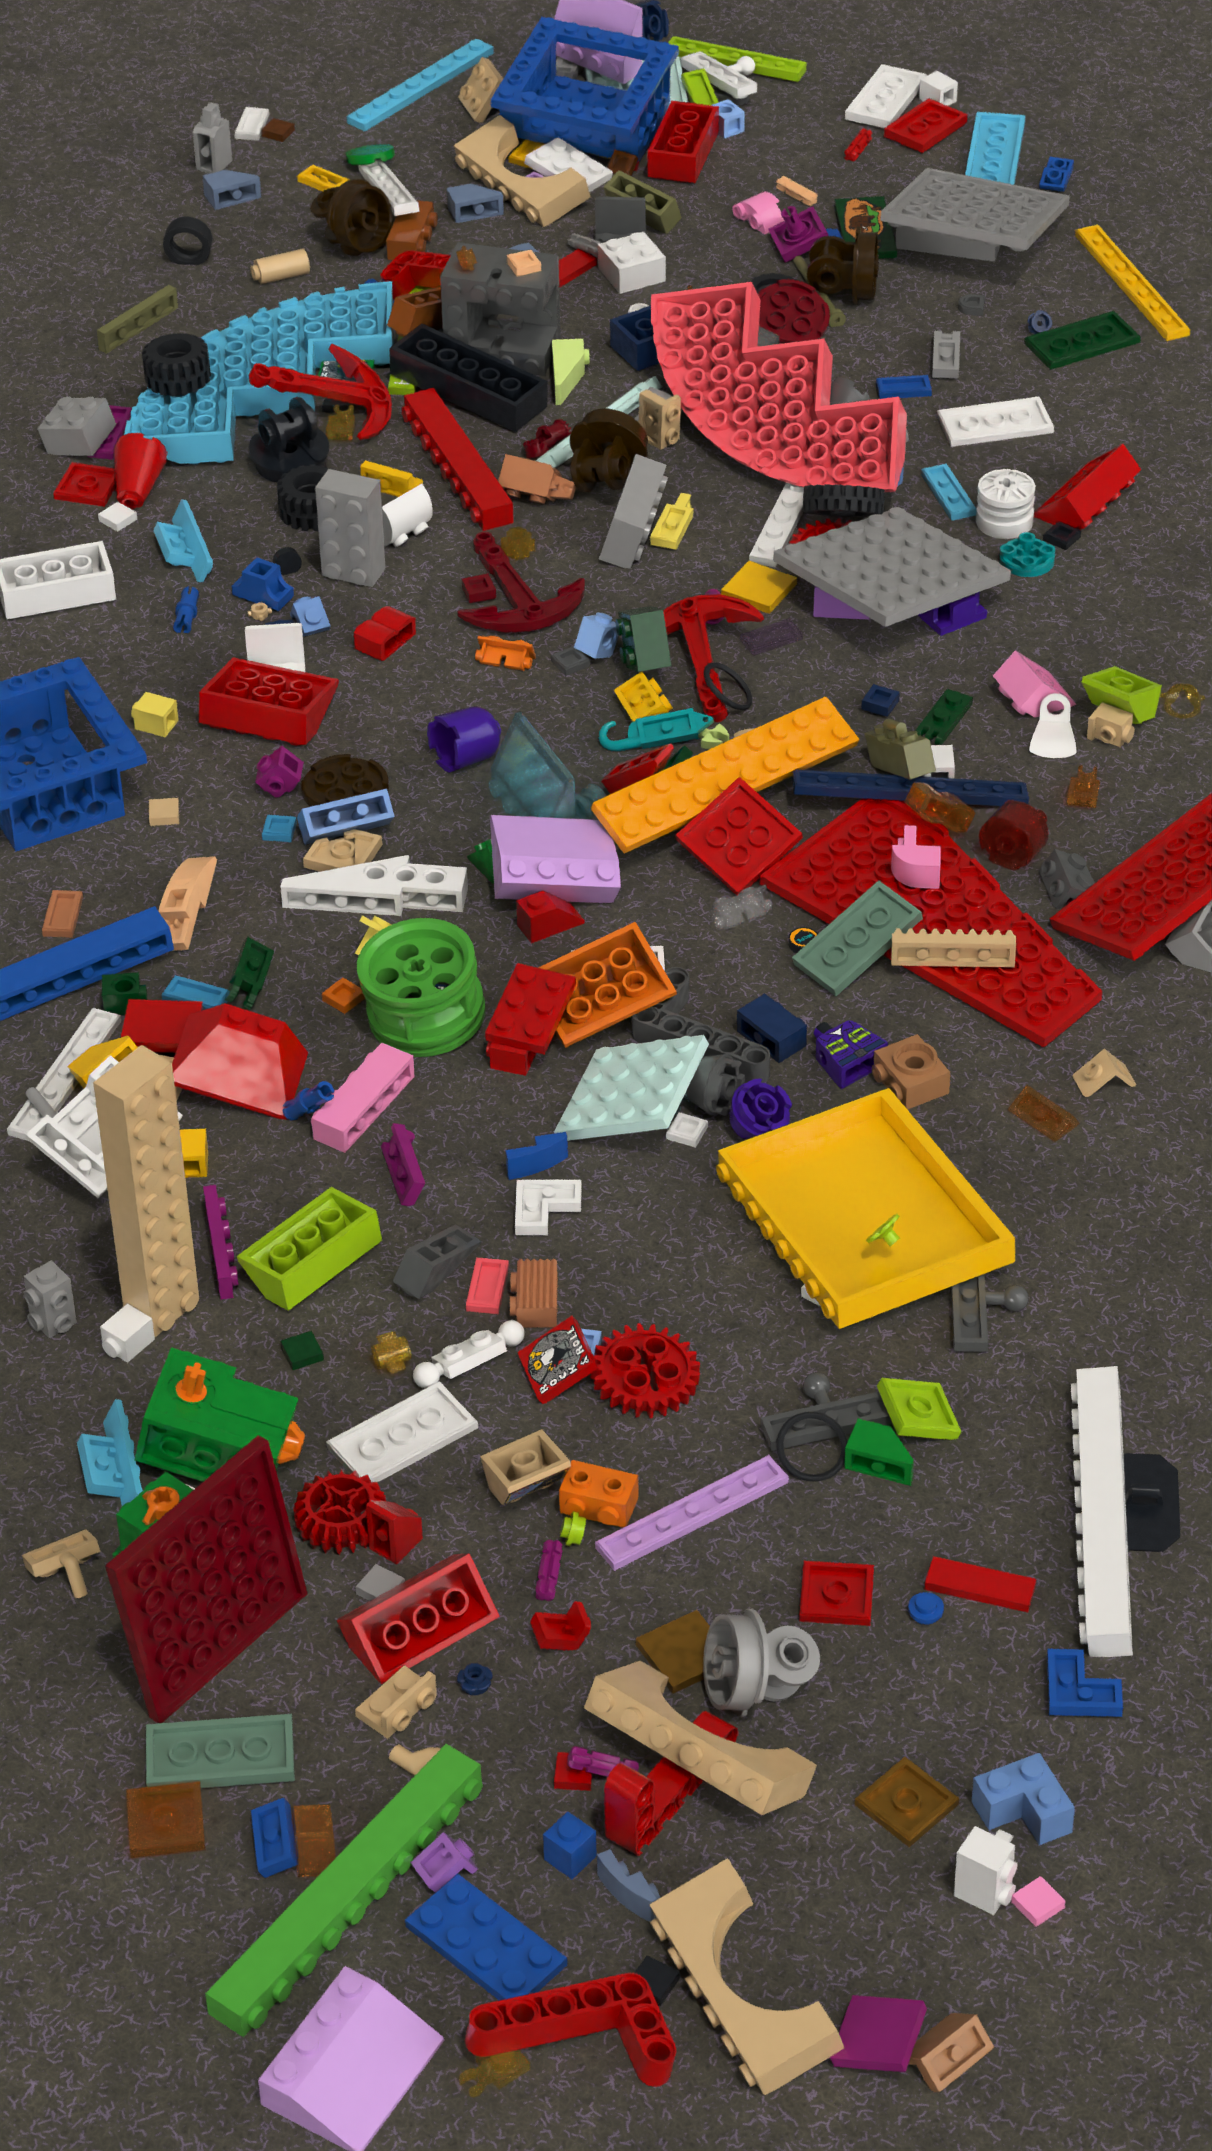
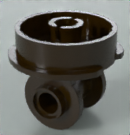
M351 179L344 182L340 187L326 189L319 193L310 206L314 217L325 218L328 226L324 231L327 241L333 244L340 243L341 251L346 255L359 256L363 252L377 250L386 241L391 229L392 209L388 197L380 188L371 186L366 180Z
M856 227V242H846L836 236H824L812 244L809 252L811 263L807 269V280L816 291L834 294L843 289H853L854 305H858V300H875L879 273L877 232H861V227Z
M607 408L593 410L585 415L582 422H578L573 427L570 434V446L574 453L570 464V472L574 484L580 492L592 491L596 482H606L611 490H621L625 486L635 455L638 454L648 458V437L644 428L633 417L618 410Z

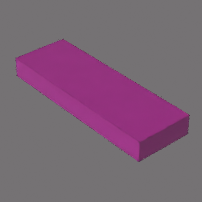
M109 405L116 426L94 455L87 457L114 459V447L118 439L124 435L126 422L130 421L131 407Z

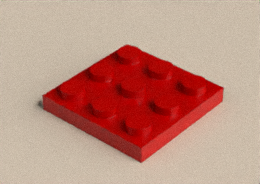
M738 777L675 835L676 840L737 896L743 894L760 878L762 873L772 867L803 839L802 833L741 777Z

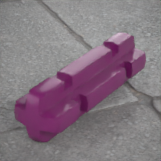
M548 1539L543 1544V1555L541 1556L538 1572L539 1579L535 1589L536 1598L541 1601H552L555 1597V1586L557 1585L560 1568L559 1561L563 1551L562 1543L558 1540L552 1541Z
M574 1746L568 1754L567 1765L570 1768L583 1770V1767H585L586 1772L608 1777L612 1769L619 1763H623L637 1772L639 1771V1763L635 1760L624 1758L623 1761H620L618 1756L591 1750V1753H587L588 1750L582 1747Z

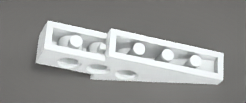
M409 855L284 878L281 883L282 908L401 916L403 908L463 912L468 890L467 867L410 864Z

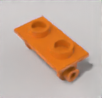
M478 636L477 638L481 650H476L475 660L480 661V664L500 667L502 658H506L505 668L524 671L525 668L531 669L532 659H536L533 645L526 641L502 640L497 636Z

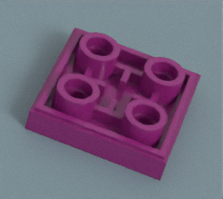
M852 1995L839 2031L845 2048L830 2057L833 2066L906 2072L927 2011L924 2001Z

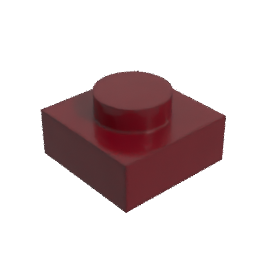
M488 573L462 578V588L469 604L496 598V588Z

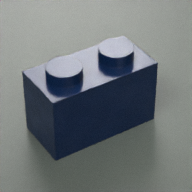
M765 993L737 1010V1032L747 1040L766 1047L770 1051V1057L776 1062L780 1063L806 1047L807 1025L804 1021L794 1016L779 1002L774 1001Z

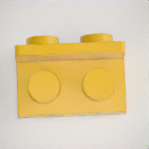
M643 671L614 689L633 722L638 718L669 713L673 709L664 694L659 697V694L663 691L654 678L648 680Z

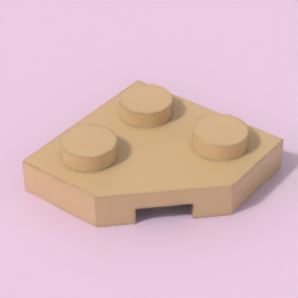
M353 829L343 832L344 837L329 841L325 837L315 840L303 858L304 868L321 872L372 862L382 846V836Z

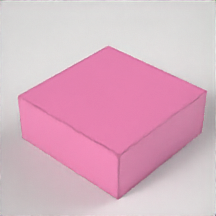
M1041 1876L1012 1894L1011 1902L1036 1927L1065 1908V1900Z

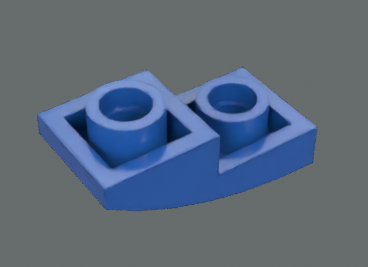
M1049 157L1047 167H1044L1039 188L1064 192L1074 168V160Z
M560 1132L535 1136V1146L505 1150L508 1180L536 1174L568 1157L567 1133Z

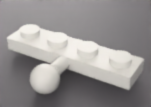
M701 51L681 57V67L688 71L704 68L710 83L717 86L720 90L731 94L734 98L743 99L747 95L757 92V83L745 77L752 74L755 70V62L749 56L739 58L736 64L728 67Z

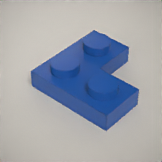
M1047 1650L1049 1715L1122 1717L1121 1679L1085 1678L1084 1650Z

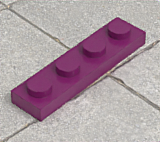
M216 1185L203 1186L220 1299L234 1298L232 1286H238L239 1283L236 1266H229V1263L235 1262L232 1243L225 1242L226 1239H231L229 1222L221 1218L227 1216L224 1197L218 1198Z

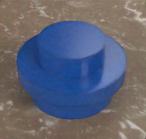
M922 1592L910 1599L908 1612L916 1622L926 1625L932 1624L942 1617L944 1603L937 1595Z

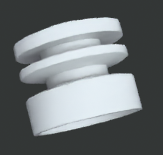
M1011 469L993 470L981 477L978 483V506L976 510L978 529L986 535L1000 539L1018 538L1021 533L1029 532L1032 529L1034 518L1033 505L1036 486L1033 479L1023 472Z

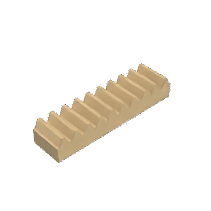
M896 928L895 932L892 933L891 966L1015 967L1016 935L1011 930H1007L1005 935H1002L999 930H995L993 935H989L985 929H983L980 935H977L974 929H971L968 934H964L962 929H958L956 934H952L949 929H946L943 934H940L937 929H933L931 934H927L925 929H921L918 934H915L913 929L909 928L907 933L903 934L900 928Z

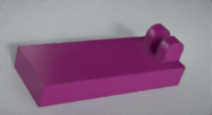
M393 1123L391 1126L393 1136L389 1142L382 1143L381 1149L401 1205L411 1206L415 1204L426 1183L411 1144L415 1138L414 1133L406 1130L403 1124Z

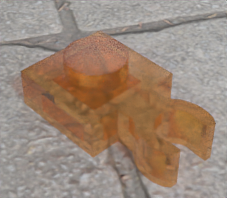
M1083 765L1078 767L1077 778L1071 777L1067 805L1096 808L1100 791V780H1097V767H1094L1091 773L1083 772Z

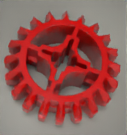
M341 1469L339 1474L334 1475L327 1471L326 1477L321 1478L315 1475L313 1483H304L303 1491L297 1492L295 1507H293L295 1526L298 1532H300L303 1541L310 1540L313 1549L322 1544L325 1554L331 1547H334L340 1555L343 1548L349 1547L350 1551L354 1554L356 1544L367 1548L369 1543L366 1504L369 1501H386V1496L380 1490L378 1482H371L368 1475L359 1478L356 1470L350 1475L345 1474L343 1469Z

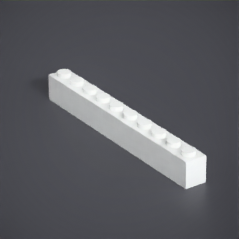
M1118 1366L1077 1369V1383H1071L1072 1404H1078L1077 1409H1072L1073 1429H1079V1434H1073L1074 1455H1080V1460H1074L1075 1481H1081V1486L1074 1487L1076 1508L1082 1507V1513H1075L1077 1534H1083V1540H1076L1078 1561H1084V1567H1077L1079 1589L1085 1588V1595H1078L1080 1616H1086V1622L1079 1623L1081 1644H1088L1089 1657L1133 1656L1121 1391Z

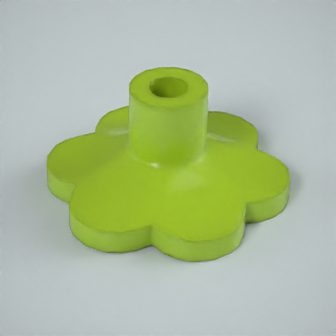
M898 1214L893 1215L875 1230L866 1241L870 1243L883 1238L889 1246H892L900 1238L893 1230V1226L900 1216Z

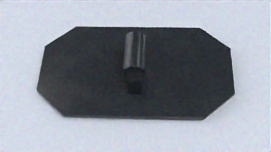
M1125 1453L1123 1456L1128 1551L1164 1552L1180 1538L1178 1470L1159 1454Z

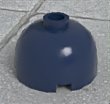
M646 0L635 4L642 8V37L650 40L649 36H651L658 42L663 37H667L669 33L668 15L666 10H661L658 5L661 3L655 0Z

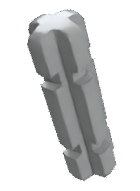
M576 233L571 234V239H568V245H571L576 250L581 249L598 257V244L601 242Z

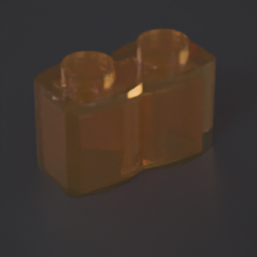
M921 782L913 783L904 801L909 808L930 823H942L949 830L959 833L967 832L976 814L971 807L956 795L949 792H938L929 784Z

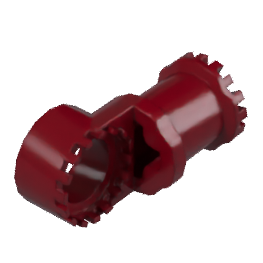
M559 418L554 420L553 424L549 426L543 425L538 427L536 438L523 443L526 458L540 457L549 451L555 443L568 437L571 434V431H569L571 428H568L569 424H566L565 420L563 421V419Z

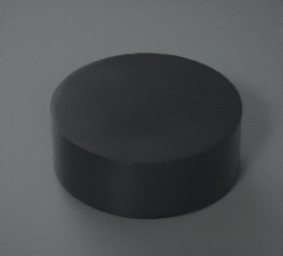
M290 547L278 550L274 554L272 561L280 565L281 575L298 572L302 564L298 552Z

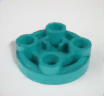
M1023 532L1019 535V538L1001 545L999 561L1002 566L1011 570L1013 575L1021 577L1040 576L1050 571L1054 566L1055 547L1036 539L1033 533Z

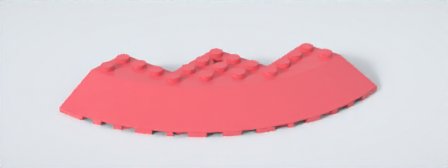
M752 282L651 295L653 339L663 376L672 394L681 397V409L693 425L716 447L739 463L765 476L795 486L852 485L883 489L884 492H896L905 461L907 414L899 397L830 405L833 356L825 339L757 347L760 298Z

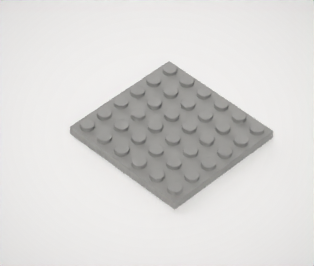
M926 168L881 211L880 221L888 222V225L893 227L909 226L918 232L934 231L937 232V235L943 237L959 236L962 240L968 242L984 241L986 245L993 247L1000 245L1008 246L1011 250L1020 252L1027 250L1069 206L1070 196Z
M893 507L883 512V514H874L869 516V518L851 522L838 529H831L821 535L808 537L804 541L788 544L784 548L775 550L773 554V561L884 627L1010 581L1011 570L1000 565L998 561L984 556L980 551L968 547L960 540L943 533L941 529L934 528L925 523L923 519L909 514L900 507Z

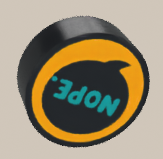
M807 927L792 930L789 934L790 950L798 953L818 933Z

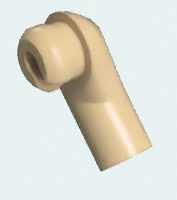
M396 1745L390 1752L389 1760L412 1775H416L441 1748L428 1747L412 1753L403 1746Z

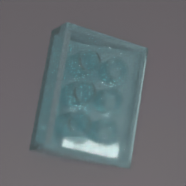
M522 712L515 713L491 766L489 788L492 795L499 797L507 814L511 813L513 816L576 819L574 777Z

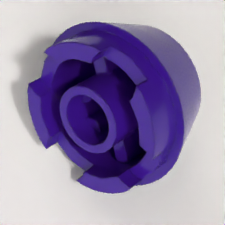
M759 1078L750 1080L736 1089L732 1098L729 1120L737 1135L744 1140H748L789 1125V1109L792 1107V1103L787 1093L779 1085L774 1088L767 1083H762V1079Z

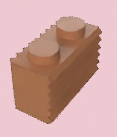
M518 1260L517 1272H511V1292H517L516 1296H510V1316H516L517 1322L523 1328L557 1326V1260Z

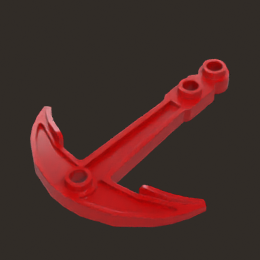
M331 344L328 350L338 361L346 377L352 378L354 376L356 382L304 374L296 370L276 366L267 367L261 363L254 364L249 372V382L256 388L268 385L281 393L286 391L293 393L302 392L364 406L367 410V418L363 422L362 430L356 436L360 440L369 439L380 434L391 418V397L387 387L377 373L359 357L334 344Z
M722 594L698 595L685 598L663 610L666 632L670 634L683 629L697 673L696 684L704 714L713 717L714 722H721L728 715L726 704L712 693L704 678L705 666L713 662L706 622L726 617L729 623L744 621L762 622L764 617L750 603ZM712 668L709 671L710 678L717 689L723 694L718 673L715 672V668Z

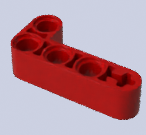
M413 250L404 251L390 262L381 272L380 276L383 282L392 281L393 300H395V297L409 294L415 286L441 287L440 276L451 255Z

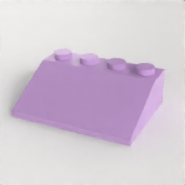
M559 0L555 20L574 22L578 25L597 27L606 31L642 37L641 7L624 0ZM556 42V56L622 84L635 78L642 66V60Z
M490 816L495 899L519 900L537 892L545 891L567 902H614L621 888L619 859L612 837L599 820Z
M344 1966L258 2079L261 2105L348 2151H364L444 2042V2037L379 1983Z

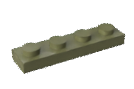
M167 285L97 330L99 350L107 354L178 309L176 288Z

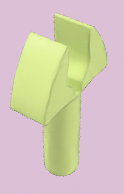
M718 724L714 729L709 730L706 728L698 734V737L701 738V748L711 749L722 744L723 741H729V733L721 724Z

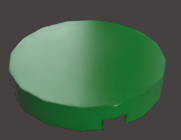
M376 144L348 150L345 155L346 162L349 164L368 165L375 163L380 158L383 162L390 160L395 156L393 145Z

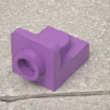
M444 1832L410 1862L427 1886L435 1893L463 1868L471 1874L478 1870L470 1859L475 1854L461 1838L454 1841Z

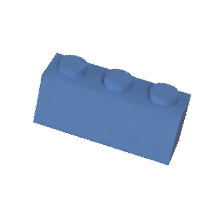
M383 789L303 808L298 814L297 820L304 844L306 845L325 837L331 839L343 836V832L353 829L364 831L388 825L395 816L388 791Z

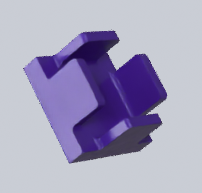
M980 592L921 613L918 616L937 634L943 636L987 618V610L980 605Z

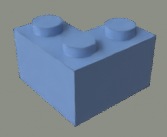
M1040 1753L973 1777L972 1804L988 1830L1022 1818L1039 1845L1072 1833L1075 1807Z

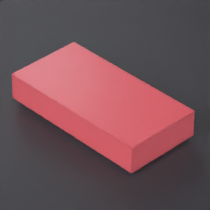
M476 1257L466 1301V1311L499 1314L509 1269V1260Z

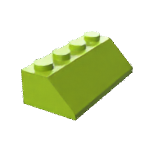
M330 1187L237 1255V1260L266 1299L289 1311L382 1241L377 1212L360 1201Z

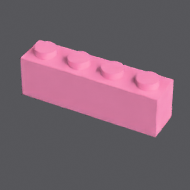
M381 1043L373 1052H370L358 1069L349 1074L346 1082L332 1093L334 1098L326 1102L321 1109H317L311 1118L313 1140L346 1153L415 1077L413 1055Z

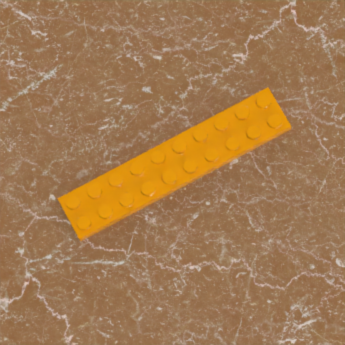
M823 697L593 802L591 810L625 854L687 825L738 777H741L756 792H759L791 777L795 769L806 770L856 747L860 739L827 697Z

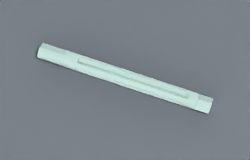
M653 376L645 382L637 384L609 405L607 409H614L629 414L639 407V393L650 387L660 389L662 386L656 376ZM570 435L535 461L550 464L555 469L574 454L570 446Z

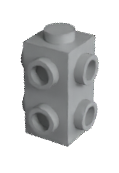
M52 1260L24 1275L26 1288L24 1297L29 1307L27 1318L35 1331L41 1330L48 1338H51L58 1333L68 1331L72 1325L77 1323L71 1279Z

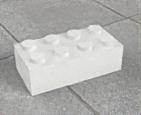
M103 541L0 559V599L6 619L116 600L113 571Z

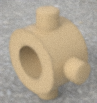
M255 603L251 606V611L247 613L248 617L252 616L253 619L264 621L268 614L272 613V609L268 608L265 603Z

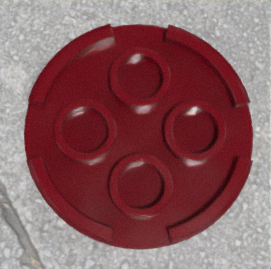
M784 279L778 280L777 283L759 291L760 315L758 331L765 339L776 345L816 340L823 337L829 324L830 310L828 303H825L814 287L798 280Z

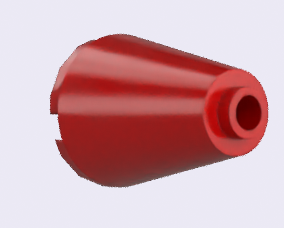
M142 433L123 435L118 439L114 447L117 500L130 509L139 508L144 504L167 462L168 452L165 446L154 437H152V440L143 438L144 434Z

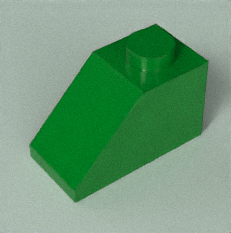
M858 1418L845 1447V1469L911 1486L914 1459L890 1426Z

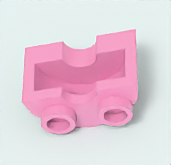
M766 191L739 202L732 207L733 215L737 219L749 220L750 226L763 234L770 233L769 228L784 221L776 204L779 200L773 194Z

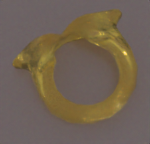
M1175 684L1167 692L1160 694V697L1164 698L1165 711L1169 715L1181 719L1198 715L1201 710V701L1205 699V696L1200 695L1191 684ZM1181 691L1186 692L1187 699L1194 706V710L1191 713L1179 714L1171 709V705L1179 697Z

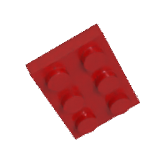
M928 98L885 127L884 137L923 153L965 125L968 114Z
M517 963L485 1031L486 1041L545 1055L577 985L576 977Z

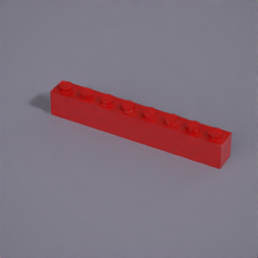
M431 388L404 395L405 406L401 409L404 421L410 422L414 436L421 438L422 447L425 451L429 450L433 464L440 466L442 477L450 481L452 492L459 494L461 504L464 509H469L473 523H478L483 531L514 523L513 502L435 389Z

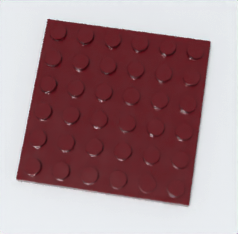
M259 1435L105 1565L148 1714L157 1723H163L308 1594L269 1441Z

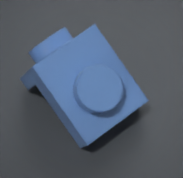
M320 596L315 598L302 597L293 603L290 615L292 618H296L297 623L302 624L303 637L330 630L331 626Z

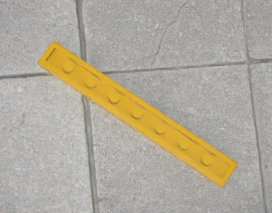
M1098 224L1075 230L1076 238L1166 341L1190 336V328Z

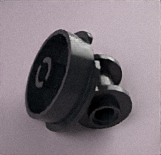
M301 397L292 398L289 402V410L276 415L268 408L259 413V432L250 440L249 455L255 463L258 473L267 480L278 482L284 473H288V470L296 469L298 466H324L325 459L329 454L328 438L323 431L316 427L317 418L315 412Z

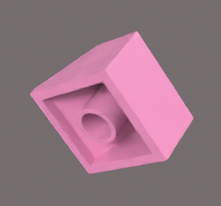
M1016 650L993 675L1000 684L998 690L1008 699L1013 700L1011 703L1012 707L1023 716L1028 713L1034 718L1039 717L1042 700L1047 695L1053 693L1062 694L1067 697L1071 707L1076 704L1048 670ZM1057 700L1051 701L1047 705V710L1050 713L1064 709V705Z

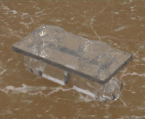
M766 885L758 888L748 887L737 896L732 898L726 896L716 900L712 904L707 917L708 920L715 918V927L718 930L723 928L726 931L744 923L745 920L741 915L742 912L745 913L748 921L767 915L769 910H772V904L768 898H763L767 888Z

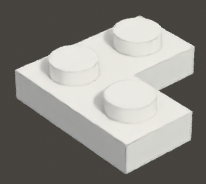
M517 1180L515 1235H548L549 1212H581V1180Z

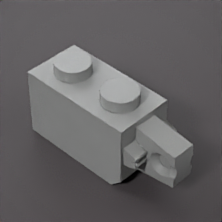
M210 102L202 109L200 122L194 127L193 140L196 170L215 173L222 171L232 162L229 120L221 118L219 105Z

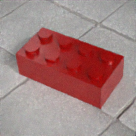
M671 101L648 149V177L696 183L719 133V106Z

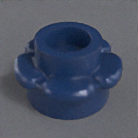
M1043 310L1031 313L1027 319L1029 323L1028 329L1032 334L1048 331L1052 327L1051 317ZM1038 321H1041V326L1037 324Z
M472 1663L468 1664L464 1670L459 1671L457 1682L461 1684V1688L465 1693L480 1695L490 1687V1680L493 1678V1675L488 1667Z

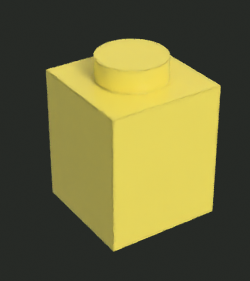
M145 692L140 700L134 703L131 710L135 729L166 737L179 721L177 701Z

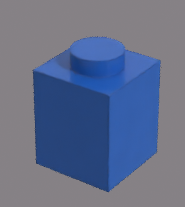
M567 1811L543 1834L544 1860L570 1879H573L597 1856L596 1831Z

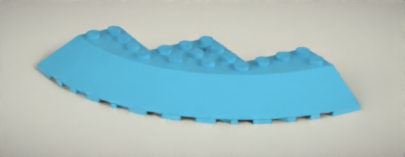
M392 281L358 284L359 289L345 291V287L334 288L335 293L320 295V292L310 293L311 295L300 301L294 297L278 302L279 307L268 311L265 307L258 309L259 312L253 314L250 318L246 315L229 322L228 328L220 332L215 329L201 338L208 346L211 369L209 383H206V386L202 389L183 396H164L148 388L139 395L136 407L133 406L130 412V421L126 422L124 435L128 433L144 434L143 438L152 440V437L158 439L168 452L167 460L179 464L189 463L194 465L202 462L223 463L234 461L236 416L259 415L260 411L267 408L277 415L289 410V402L295 397H301L315 411V395L288 391L281 393L268 385L262 388L252 386L249 382V372L254 364L261 363L267 367L276 366L296 370L299 373L316 375V368H320L321 361H337L328 350L331 344L351 352L361 360H374V364L379 366L390 364V347L394 345V329L388 327L387 323L393 307Z

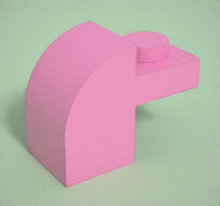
M904 826V838H898V845H892L891 870L894 877L899 882L910 887L939 889L941 846L916 845V826Z

